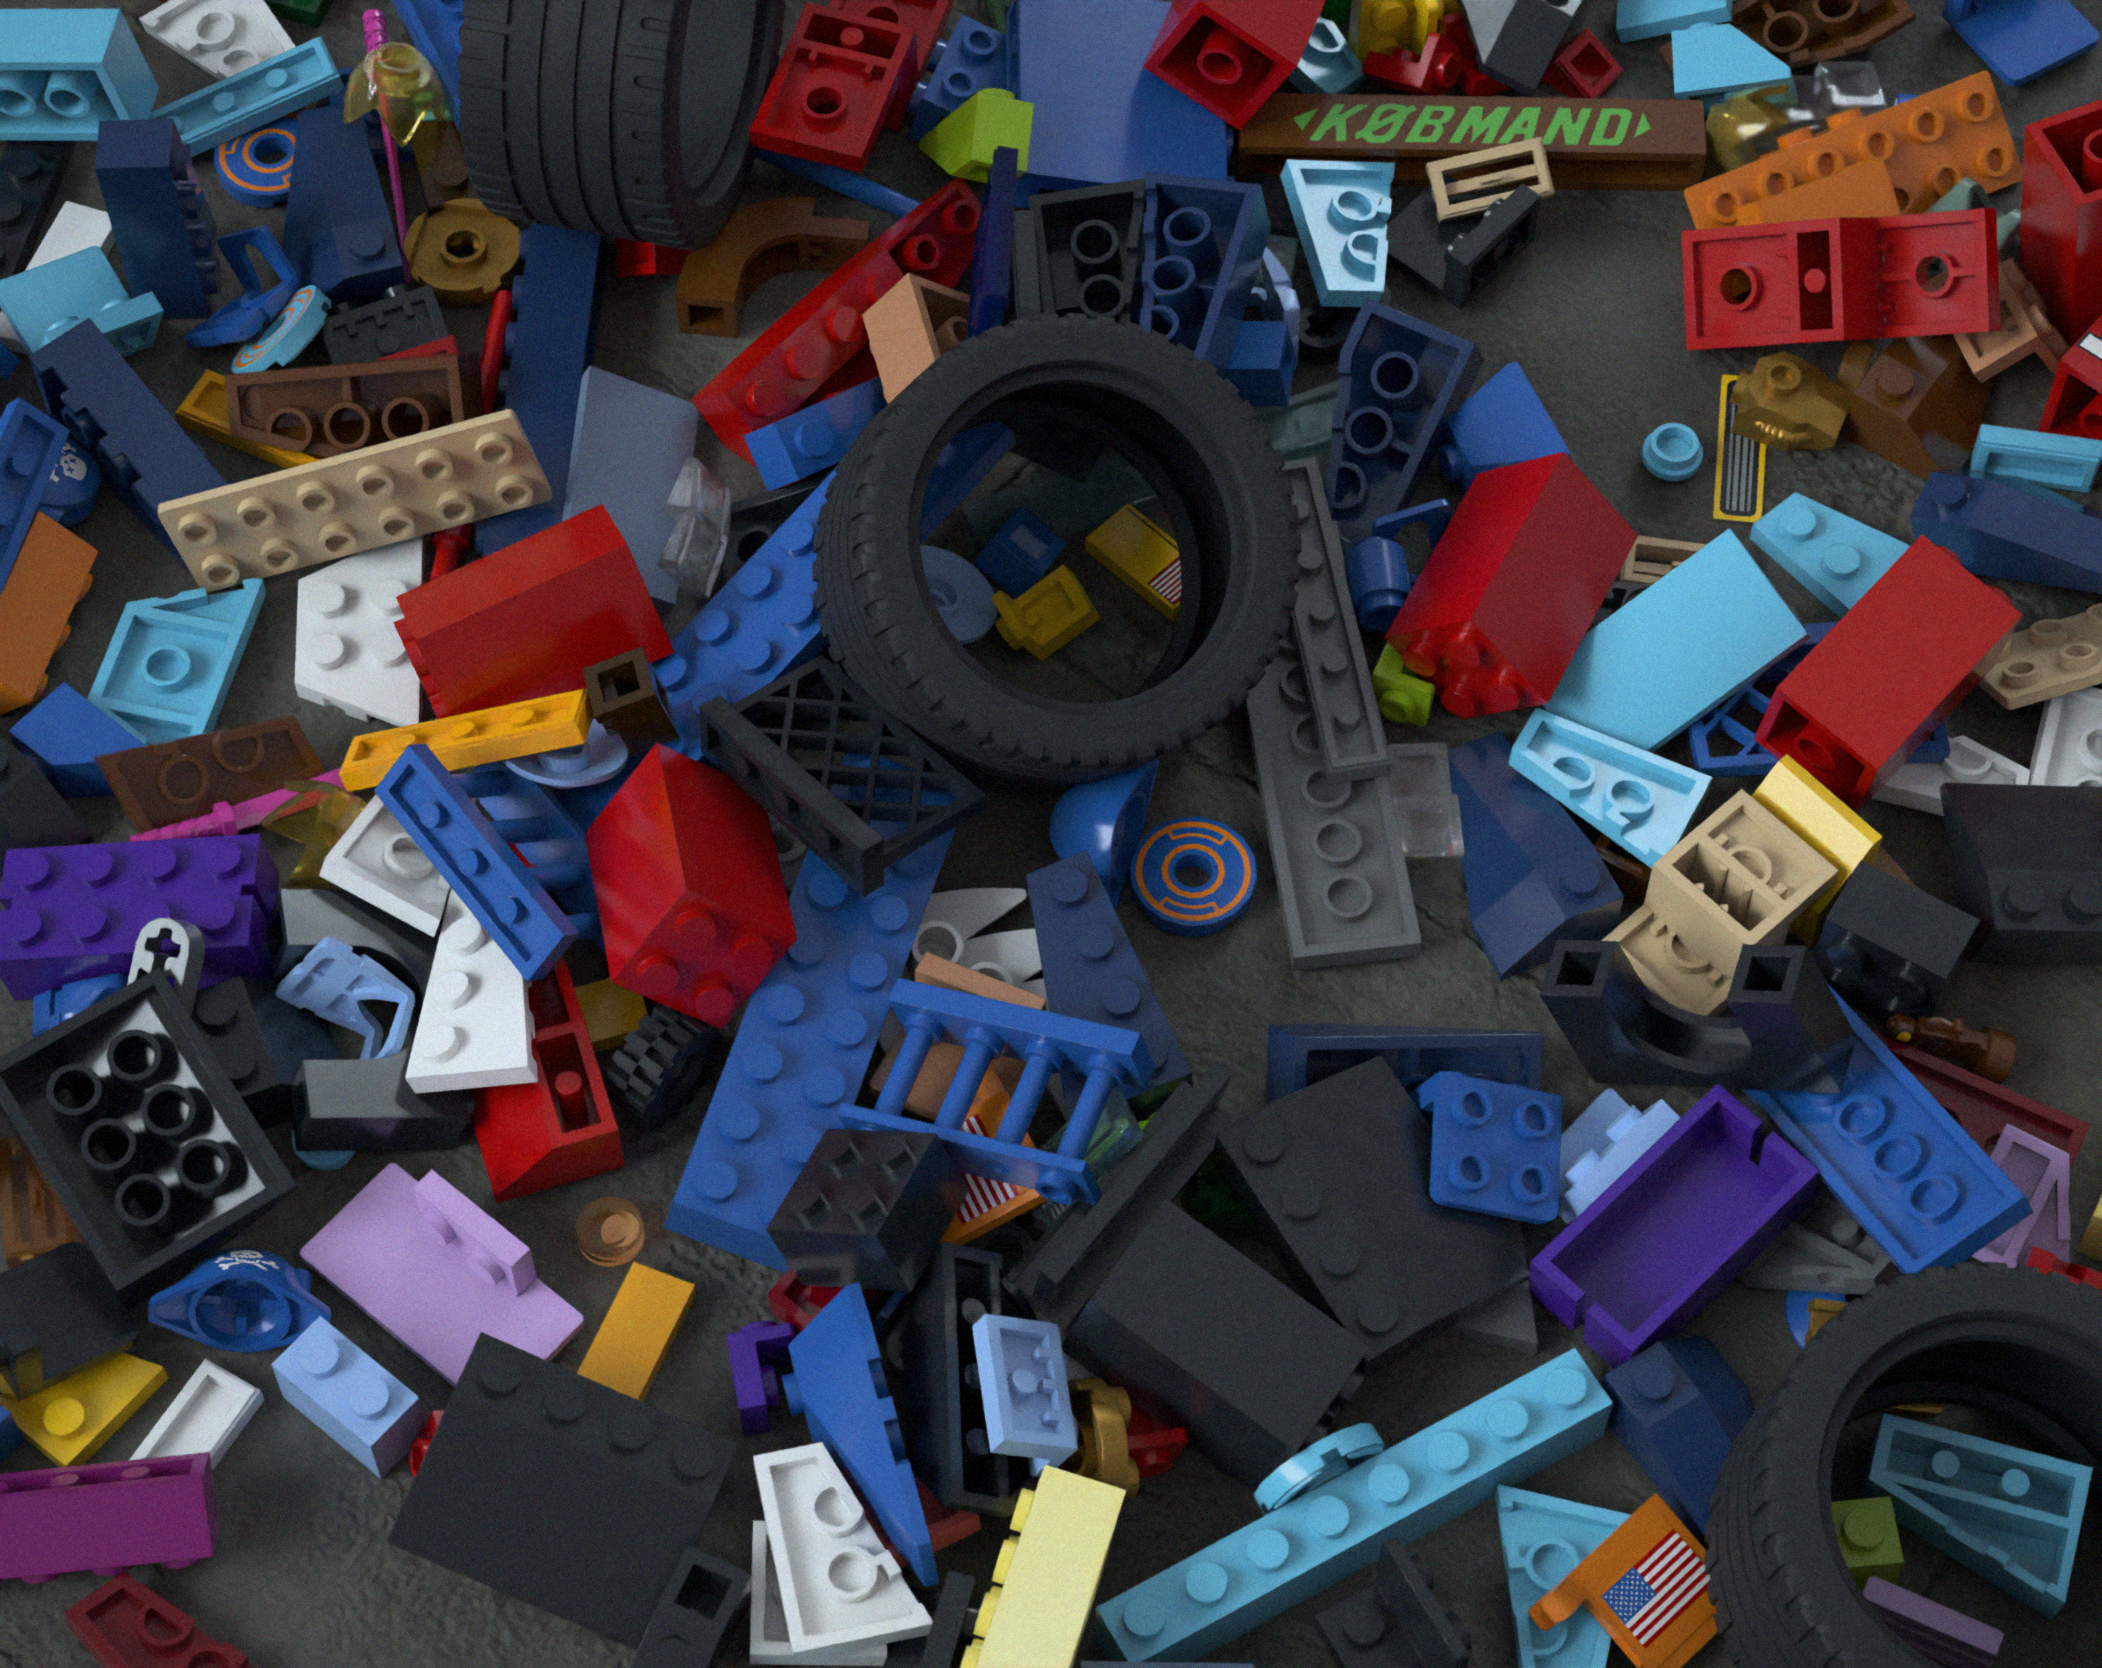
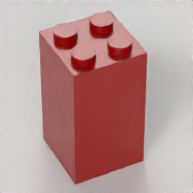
M1173 0L1143 68L1240 131L1298 66L1326 0Z
M2102 99L2025 125L2018 266L2027 281H2032L2049 309V312L2045 313L2052 327L2056 326L2070 348L2102 315Z
M1565 452L1477 473L1384 639L1402 657L1404 664L1411 671L1417 673L1425 682L1435 686V693L1441 698L1444 707L1457 715L1461 720L1547 704L1639 535Z
M603 504L396 597L404 618L393 623L438 719L580 689L585 690L587 686L582 671L583 668L641 646L651 663L675 653L630 549Z
M1921 535L1776 687L1753 739L1778 760L1788 754L1857 814L1994 667L2023 614L2013 607L2011 600L2004 592L1994 586L1985 585L1967 571L1960 559L1951 550L1944 546L1935 545L1925 536Z
M656 742L585 832L611 982L722 1030L797 940L768 812L726 774Z

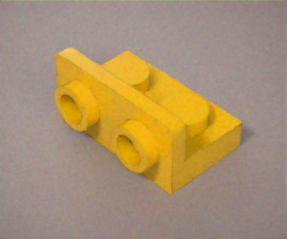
M1352 0L1348 44L1363 66L1369 50L1390 56L1393 48H1400L1421 56L1430 32L1437 33L1438 20L1444 16L1442 0Z

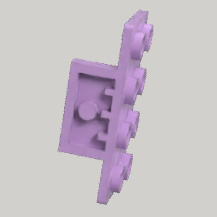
M388 1164L300 1250L302 1261L453 1387H456L480 1332L550 1362L585 1325L583 1315L537 1278L530 1248L434 1170H430L418 1182L397 1164Z

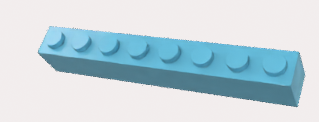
M1573 1348L1099 1605L1095 1609V1639L1108 1661L1192 1663L1378 1561L1382 1543L1390 1538L1397 1537L1401 1545L1405 1546L1494 1497L1497 1484L1512 1487L1603 1437L1613 1402L1576 1348Z

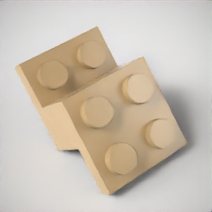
M1741 789L1653 864L1644 904L1601 941H1618L1641 981L1659 998L1689 1012L1717 1017L1729 1006L1726 1000L1742 945H1784L1791 922L1835 884L1839 870Z

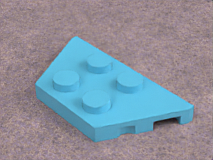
M263 579L243 580L244 589L207 596L204 587L183 591L167 599L153 597L127 602L87 700L145 745L213 731L267 594Z

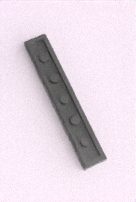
M1316 457L1284 461L1286 465L1282 468L1285 477H1290L1294 490V495L1291 496L1292 503L1298 507L1300 523L1296 525L1297 534H1301L1302 552L1298 554L1297 562L1301 563L1300 582L1295 584L1294 591L1298 592L1295 609L1289 612L1288 618L1291 620L1292 635L1328 784L1391 775L1392 762Z

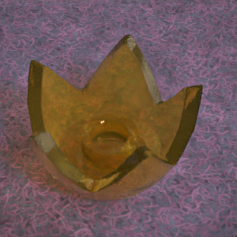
M401 42L383 44L368 53L352 69L348 77L349 81L344 96L345 124L357 120L363 114L373 109H377L396 142L403 147L418 129L428 108L433 112L436 119L446 121L444 94L440 80L429 61L413 46Z
M1789 85L1753 86L1730 94L1725 104L1716 102L1713 104L1705 128L1706 149L1715 150V160L1725 171H1731L1760 159L1759 154L1750 143L1788 125L1792 121L1791 117L1784 111L1763 99V97L1768 95L1787 94Z
M317 780L283 781L286 791L298 792L299 794L280 804L260 824L268 830L305 846L300 860L291 874L288 887L315 886L326 882L329 886L335 885L334 883L319 876L324 859L364 810L367 803L359 796L354 795L352 792H347L345 788L333 783Z

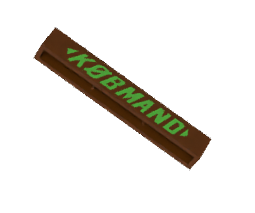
M1273 93L1240 131L1237 130V182L1247 183L1253 170L1281 179L1280 175L1286 160L1395 163L1394 178L1390 186L1429 187L1431 182L1426 171V164L1429 162L1542 137L1554 189L1684 191L1686 188L1702 181L1707 155L1703 100H1679L1675 98L1621 99L1616 97L1563 98L1557 96L1544 98ZM1533 155L1457 171L1447 175L1457 181L1531 165L1534 164ZM1538 177L1491 188L1517 189L1521 184L1527 187L1539 185Z

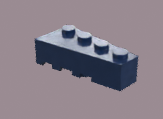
M173 119L99 121L95 171L132 299L152 291L164 310L161 320L209 318L211 295L220 294L222 284L220 262L218 258L214 259L217 225L193 169L189 144L182 142Z
M87 318L29 355L47 414L49 416L52 413L61 419L62 425L70 430L69 436L91 453L98 462L101 470V481L192 576L158 518V505L235 482L231 479L225 481L220 476L205 451L197 443L191 441L93 321Z

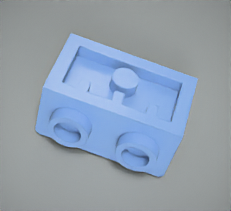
M1607 1089L1561 1134L1558 1215L1566 1224L1576 1219L1680 1119L1663 1099L1640 1112L1634 1105L1630 1107L1613 1089Z
M985 1313L972 1326L990 1453L1028 1457L1031 1476L1041 1477L1044 1465L1057 1468L1078 1449V1423L1072 1414L1067 1384L1068 1360L1062 1352L1058 1324Z

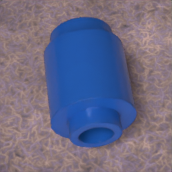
M1372 536L1360 540L1345 554L1344 567L1356 618L1359 619L1360 625L1367 631L1388 632L1411 591L1404 548L1399 543L1388 540L1385 537Z

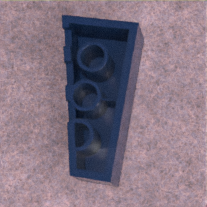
M1145 172L1147 207L1146 213H1144L1143 226L1145 263H1142L1141 282L1144 291L1140 325H1142L1143 331L1149 333L1155 330L1168 336V342L1174 345L1181 343L1194 351L1193 356L1200 361L1205 359L1218 369L1216 374L1223 380L1271 231L1261 185Z
M1087 850L1026 874L1049 1012L1141 1032L1156 1067L1147 1089L1126 1084L1112 1089L1100 1120L1121 1099L1122 1102L1097 1127L1108 1124L1122 1127L1147 1120L1150 1115L1162 1107L1183 1080L1193 1087V1078L1185 1056ZM1060 1070L1063 1097L1069 1123L1088 1077L1083 1074Z

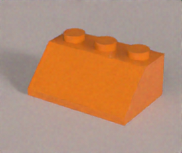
M40 510L34 514L0 594V716L23 705L29 706L33 704L43 693L48 683V675L44 673L52 655L63 646L69 636L71 626L67 623L74 605L86 595L93 581V576L89 571L98 550Z

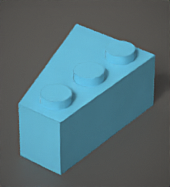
M1883 1413L1873 1433L1859 1499L1891 1496L1896 1523L2052 1620L2066 1600L2093 1468Z

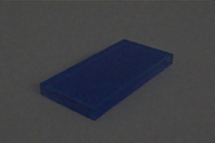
M997 146V150L994 149L974 237L966 340L972 336L978 337L987 329L1002 325L1009 290L1018 149Z

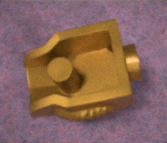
M1785 351L1758 359L1753 372L1742 369L1730 398V403L1739 406L1731 432L1783 452H1790L1801 448L1825 450L1834 447L1848 413L1852 393L1829 380L1819 367L1804 358Z

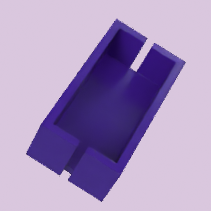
M260 834L7 849L0 890V902L5 910H0V978L14 1000H29L54 987L62 990V986L65 983L113 973L129 976L135 945L140 931L148 922L157 918H173L186 920L194 924L202 933L205 942V956L197 989H204L238 976L269 980L271 953L267 921L278 895L280 874ZM163 939L161 952L167 953L170 957H178L180 945L172 942V939ZM166 977L170 985L174 986L175 978Z
M1717 1083L1531 1261L1529 1278L1531 1295L1572 1332L1583 1323L1585 1325L1583 1342L1615 1369L1660 1340L1673 1339L1813 1203L1819 1170L1774 1131L1764 1139L1760 1165L1758 1167L1751 1160L1758 1153L1763 1122Z

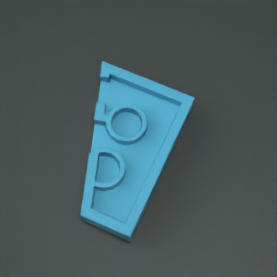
M1497 1484L1495 1500L1519 1668H1605L1611 1637L1583 1604L1566 1620L1556 1623L1550 1630L1545 1632L1531 1619L1528 1609L1573 1570L1621 1525L1630 1514Z

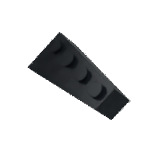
M1145 178L1027 196L1029 211H1034L1038 277L1043 314H1057L1058 318L1064 317L1067 313L1086 314L1087 318H1094L1096 315L1114 318L1115 323L1121 324L1124 321L1136 324L1142 280V263H1144L1145 237L1143 234L1144 213H1146L1147 207Z

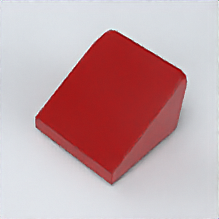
M1587 27L1567 40L1559 48L1542 80L1571 98H1598L1624 69Z

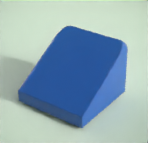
M1020 505L975 559V564L1012 596L1018 598L1033 587L1067 543Z

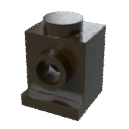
M642 646L582 669L596 721L598 724H603L609 737L619 733L631 756L652 749L656 742L663 745L679 739L667 690Z

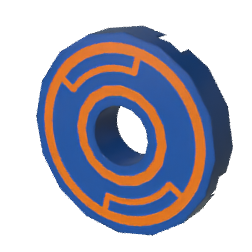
M293 111L215 147V169L224 190L240 203L257 208H275L274 202L288 200L298 115L302 111ZM279 152L286 154L283 160L274 164H265L259 161L269 153Z
M1200 816L1174 818L1153 827L1137 843L1129 866L1131 897L1138 909L1140 906L1142 911L1150 916L1149 921L1162 931L1184 937L1211 936L1225 930L1226 924L1234 921L1238 916L1240 919L1249 910L1257 885L1255 856L1244 838L1222 822ZM1195 867L1204 870L1210 876V880L1202 886L1189 887L1180 883L1176 875L1185 868Z

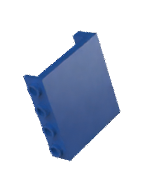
M1158 0L1011 1L1006 14L1007 90L1015 95L1016 100L1033 103L1034 108L1027 172L1008 186V206L1029 209L1027 196L1037 195L1040 188L1064 191L1145 178V172L1235 182L1234 176L1227 175V162L1230 159L1233 147L1232 128L1225 127L1224 120L1143 68L1172 2Z

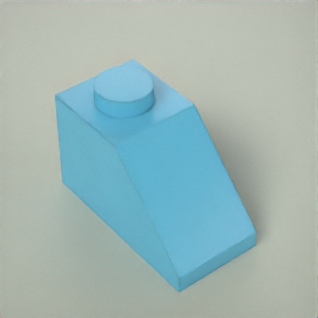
M1701 22L1690 26L1688 29L1671 31L1675 97L1679 100H1703L1704 116L1798 104L1797 91L1790 67L1731 24L1717 25L1711 22Z

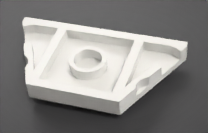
M424 535L358 552L298 580L295 686L298 697L322 706H337L346 715L365 722H369L371 717L399 727L422 722L423 685L416 674L393 622L404 618L396 597L425 584Z

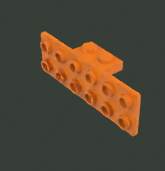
M1981 71L1881 111L1862 116L1859 106L1839 112L1826 118L1829 129L1812 135L1809 126L1781 135L1776 138L1779 146L1778 149L1759 156L1760 159L1690 186L1684 190V196L1696 230L1732 227L1738 221L1735 213V208L1738 206L1756 202L1839 172L1838 169L1857 162L1883 157L1901 215L1925 213L1965 176L1981 184L1986 194L2021 181L2023 169L1991 76L1988 71ZM1743 270L1738 272L1733 280L1732 289L1734 296L1751 290L1750 278Z

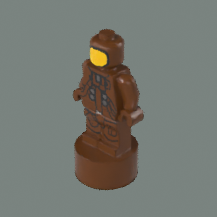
M1896 1013L1886 1023V1029H1888L1891 1038L1907 1042L1909 1046L1937 1058H1953L1965 1062V1067L1969 1068V1072L1997 1084L2002 1083L2006 1079L2014 1062L2016 1038L2010 1033L1990 1027H1984L1980 1032L1964 1028V1021L1961 1019L1948 1021L1941 1016H1922L1915 1021L1911 1016Z

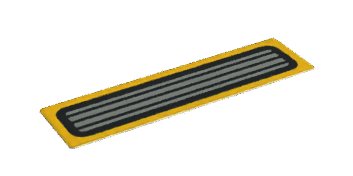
M1723 374L1721 380L1713 518L1755 523L1762 518L1766 444L1731 432L1739 406L1730 403V398L1739 375Z

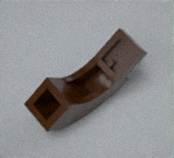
M800 196L771 199L752 204L734 212L730 220H727V225L719 233V236L706 247L695 251L691 250L683 264L675 295L679 332L738 339L745 305L756 288L772 277L792 271L834 273L871 243L870 222L853 220L847 217L831 218L817 216L816 197Z

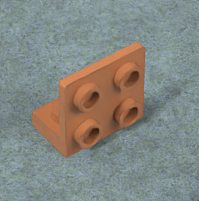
M1998 257L2001 331L1953 334L1973 374L1981 383L2033 352H2036L2050 371L2056 375L2060 359L2070 350V347L2058 328L2051 326L2045 313L2049 312V309L2033 282L2027 281L2012 257L2004 262ZM1948 269L1928 280L1932 288L1939 291L1945 285L1948 279Z
M928 952L925 953L915 970V982L1046 1011V998ZM903 1027L869 1083V1094L873 1097L879 1098L907 1034L904 1032ZM944 1042L931 1046L903 1109L935 1121L966 1048ZM1000 1055L998 1059L991 1060L990 1062L1011 1100L1027 1062ZM977 1093L971 1106L981 1101Z

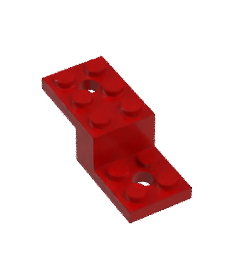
M831 0L828 7L806 2L750 128L751 146L863 173L881 127L902 131L909 114L906 112L909 101L919 80L922 81L925 76L931 55L953 9V0Z
M1996 208L1886 217H1837L1681 231L1686 350L2001 331ZM1936 257L1942 259L1948 268V279L1939 291L1932 288L1927 278L1928 267ZM1741 270L1749 276L1751 281L1750 295L1743 303H1740L1735 298L1732 289L1733 280Z

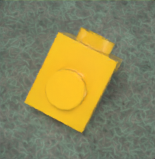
M1064 564L1015 600L1002 590L991 596V600L1001 614V617L994 622L1006 642L1015 651L1021 647L1026 648L1041 661H1044L1101 619L1074 573Z

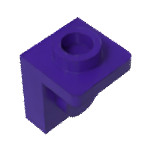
M758 1321L744 1326L739 1332L726 1334L743 1437L770 1432L767 1407L780 1405L774 1367L792 1364L788 1345L796 1337L793 1323L778 1324L773 1321Z

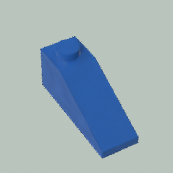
M880 376L744 435L768 492L841 461L842 457L850 450L849 446L859 433L888 405L883 395L884 389Z

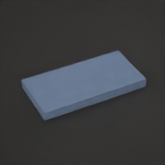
M590 365L581 378L562 521L603 504L630 549L656 611L667 614L676 605L699 411L691 402Z

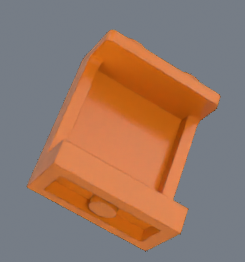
M1881 157L1857 162L1838 169L1839 172L1771 197L1735 208L1738 219L1735 226L1837 217H1886L1901 215L1884 159Z

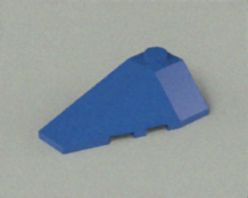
M860 1282L849 1284L788 1345L794 1373L782 1375L781 1378L791 1416L801 1413L805 1414L811 1440L814 1444L820 1442L824 1444L856 1498L924 1586L938 1584L939 1580L931 1539L910 1462L908 1459H905L906 1454L892 1396L889 1397L881 1366V1355Z

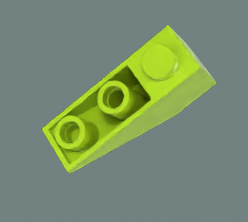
M999 88L982 89L923 136L919 141V148L951 176L1007 187L1027 172L1034 104L1016 100L1015 95L1008 90Z

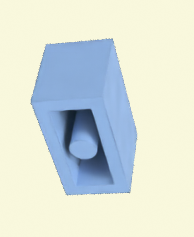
M321 1316L271 1364L283 1398L380 1479L409 1452L412 1441L426 1422L420 1398Z

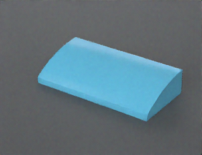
M1729 528L1587 632L1551 699L1547 704H1543V706L1549 713L1653 753L1811 637L1744 545Z

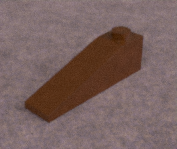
M1739 0L1732 4V20L1717 23V25L1731 24L1788 65L1790 69L1866 50L1914 22L1916 17L1905 0ZM1671 40L1659 47L1658 50L1673 74Z
M1953 334L1895 338L1881 353L1853 392L1841 437L1925 480L1928 479L1931 472L1964 469L1971 459L1978 432L1983 423L1992 377L1983 383L1977 379Z
M478 351L224 375L231 436L297 453L305 452L325 458L484 416Z

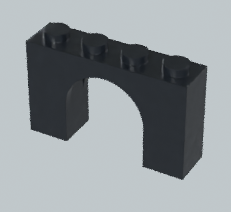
M280 889L267 921L274 979H284L297 964L303 962L305 956L322 938L331 936L352 946V952L361 957L364 953L415 993V1005L408 1026L411 1044L401 1052L380 1059L302 1061L289 1091L296 1151L453 1150L464 1126L471 1124L475 1108L472 1088L415 1093L405 1079L444 920L443 916H441L435 936L432 937L347 890ZM393 1002L394 1005L398 1008L399 1004Z
M1556 940L1539 994L1594 1083L1713 1088L1718 1083L1721 1087L1730 1089L1842 1093L1857 1038L1807 946L1743 944L1726 1000L1735 1015L1733 1018L1696 1014L1678 1008L1659 998L1641 981L1618 941Z

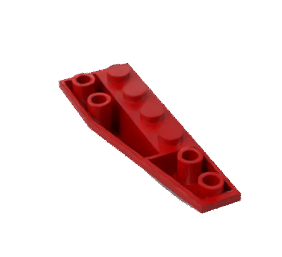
M960 177L953 179L869 243L771 325L691 399L727 449L758 469L744 435L880 376L875 358L870 350V341L862 315L907 273L954 289L994 225L965 180ZM809 476L804 477V478H802V479H800V480H797V481H795V482H792V483H790V484H793V483H797V482L806 480Z
M508 845L526 868L534 867L515 845ZM562 955L544 979L532 981V987L528 988L529 1009L534 1016L535 1038L531 1039L532 1057L537 1063L538 1082L472 1088L475 1101L472 1122L496 1204L625 1167L618 1127L564 955Z

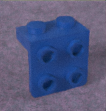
M1946 0L1942 17L1997 76L2010 87L2022 86L2093 50L2097 46L2099 32L2068 0Z
M961 15L949 42L939 39L926 68L927 71L933 73L929 84L919 80L909 101L906 112L915 116L908 136L909 139L919 143L923 136L942 121L943 116H949L976 92L986 88L1007 90L1006 34Z
M1440 1071L1408 1093L1428 1124L1433 1125L1429 1191L1435 1203L1540 1225L1547 1224L1557 1217L1559 1208L1562 1123L1561 1095L1531 1090L1529 1087L1519 1084H1502L1473 1078L1465 1073Z

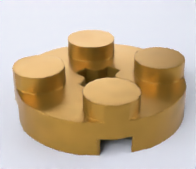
M460 198L443 203L444 211L437 212L429 218L427 217V212H424L416 218L405 237V259L416 287L420 288L431 284L437 301L451 305L476 304L480 307L493 306L495 294L510 287L513 284L514 276L520 274L523 264H521L519 256L520 231L518 227H515L508 218H502L491 213L479 199ZM464 245H471L474 249V255L466 258H457L450 254L451 252H461Z
M1097 1377L1067 1380L1072 1414L1078 1423V1449L1057 1468L1125 1489L1124 1500L1134 1499L1139 1489V1472L1135 1460L1132 1457H1128L1126 1428L1131 1419V1403L1127 1391L1124 1387H1109L1103 1379Z

